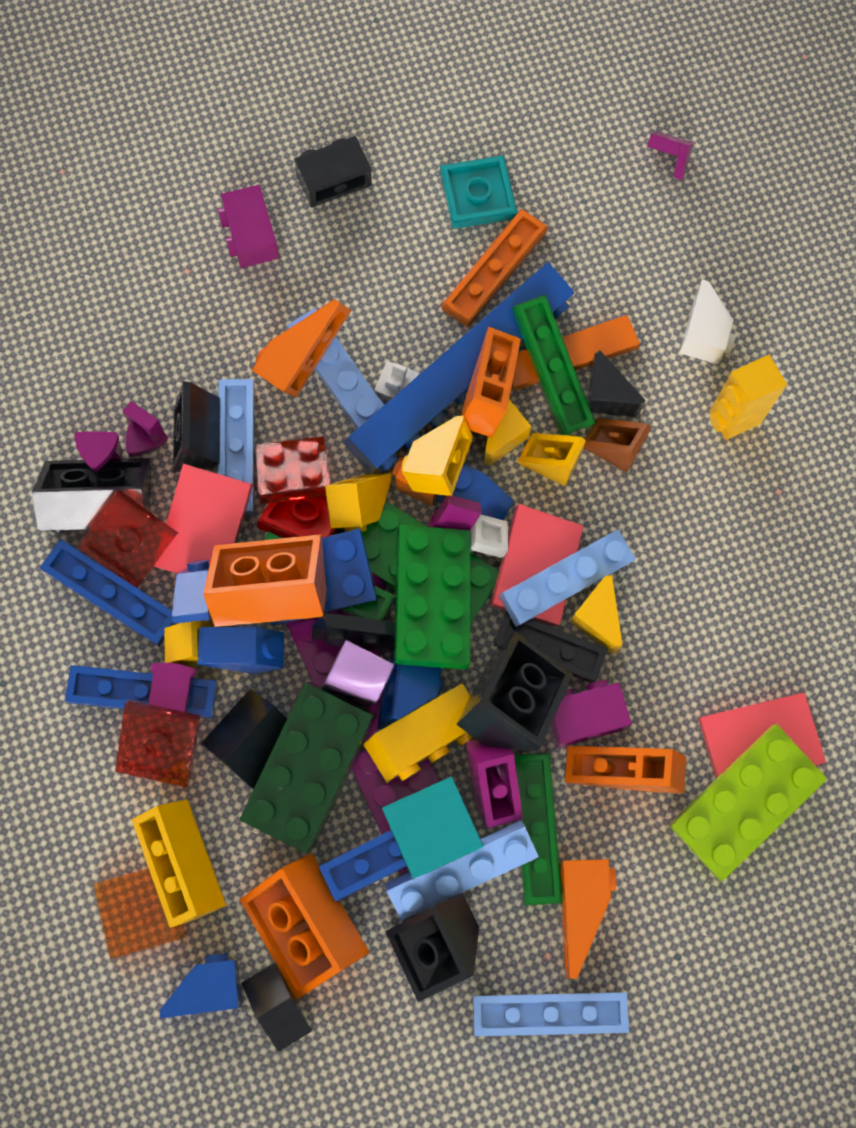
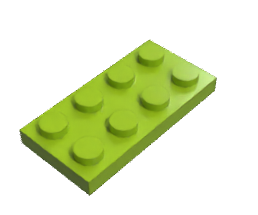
M772 724L668 826L719 881H724L827 778L778 724Z

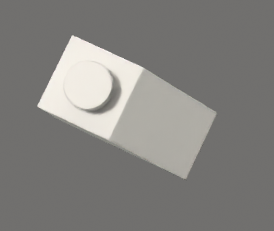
M702 279L695 294L679 353L719 364L724 353L730 354L736 335L730 333L734 320L709 281Z

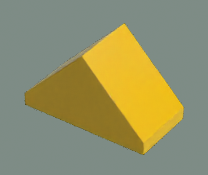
M510 399L507 411L493 437L487 436L483 465H492L529 438L532 426Z
M532 433L517 462L521 466L566 486L580 459L586 440L583 437Z
M612 575L604 576L576 611L570 622L598 645L608 648L607 652L610 654L617 653L622 647Z

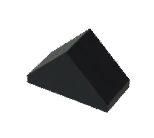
M599 350L595 353L590 367L588 405L591 413L636 417L641 412L646 400Z
M276 963L241 983L256 1019L278 1052L312 1032Z

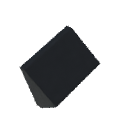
M183 381L174 405L172 472H181L183 464L197 468L220 464V398L191 382Z
M249 689L201 744L254 790L287 718L273 704L252 689Z

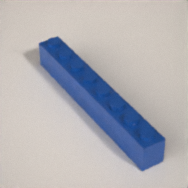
M547 262L342 443L370 474L378 467L384 472L399 459L394 454L404 445L409 450L413 441L423 436L420 430L430 423L432 427H435L449 414L445 408L454 401L459 405L465 400L488 327L522 340L523 337L511 309L512 307L546 294L556 319L570 307L566 300L575 292L553 266Z

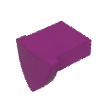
M658 131L651 133L647 147L678 156L674 178L684 179L695 142Z
M130 401L122 411L129 423L125 444L127 454L130 457H137L158 449L168 441V437L158 419Z
M82 431L74 434L76 447L82 459L94 472L100 470L109 459H121L122 447L116 432Z
M454 495L446 496L439 509L430 518L427 527L470 531L481 515V503Z
M152 663L150 671L153 672L148 709L187 714L192 678H195L196 669L175 663Z

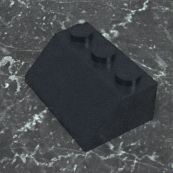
M150 458L109 459L97 472H94L84 460L45 461L32 490L38 531L50 530L53 533H63L68 530L78 529L98 532L111 528H121L125 531L145 528L150 514Z
M515 631L492 654L456 725L486 747L537 751L545 740L573 674Z

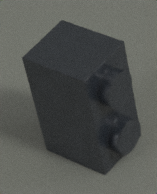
M356 136L348 139H337L331 145L317 150H307L294 158L296 176L311 208L372 186L371 167Z

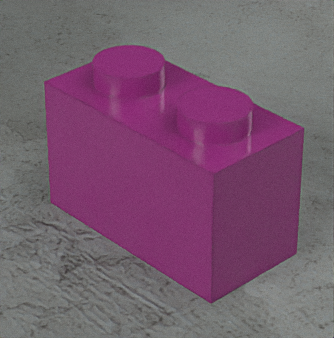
M260 184L220 194L223 207L217 208L222 228L229 227L231 236L225 238L230 257L237 256L240 268L279 259L277 242Z
M608 680L597 681L587 685V691L574 694L573 689L566 690L551 724L557 749L626 731L632 725L619 682L609 685Z
M478 740L465 742L475 807L486 828L522 820L523 815L512 750L509 748L486 747Z

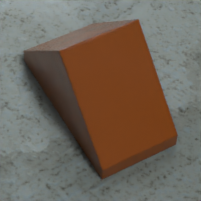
M597 417L596 424H593L585 437L584 449L627 473L643 447L651 426L647 423Z

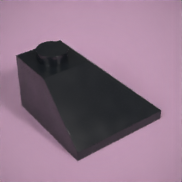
M463 892L385 931L418 1002L474 976L479 925Z

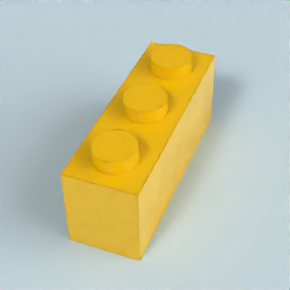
M770 354L732 371L709 411L711 424L717 432L722 433L725 440L761 424L787 386L785 379Z
M463 683L378 731L363 744L387 783L398 776L402 782L421 770L418 764L426 759H429L431 764L443 758L450 753L448 746L457 741L461 747L465 742L474 739L473 736L456 725L471 697Z
M188 799L158 805L131 819L170 928L200 919L227 906Z

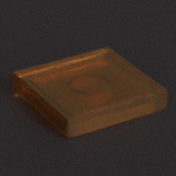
M149 868L93 884L110 959L187 938L184 924L172 928L169 927Z

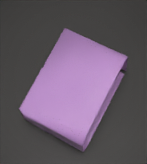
M346 640L331 667L323 688L370 708L379 699L394 664Z

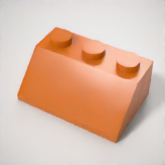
M321 534L214 545L203 592L214 627L323 617L327 590Z
M312 853L282 867L240 899L241 904L296 1000L370 953L341 902H335L320 871L319 864Z

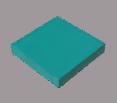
M504 155L440 165L439 172L452 229L512 220L516 216L517 209Z
M452 776L382 807L413 880L484 847Z

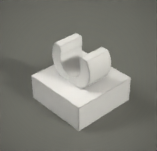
M386 361L374 392L379 398L390 401L414 380L419 373L397 363Z
M480 515L470 530V552L476 551L484 553L486 557L495 556L503 558L508 552V522Z

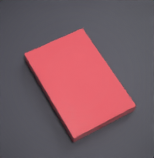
M183 464L154 567L179 573L188 568L187 563L209 560L210 565L214 545L237 543L253 484Z
M521 504L515 506L508 532V552L501 560L490 606L506 611L498 595L578 552L584 526ZM566 599L531 619L553 627L559 626Z
M805 692L703 716L698 719L715 779L772 724H778L815 766L826 763Z

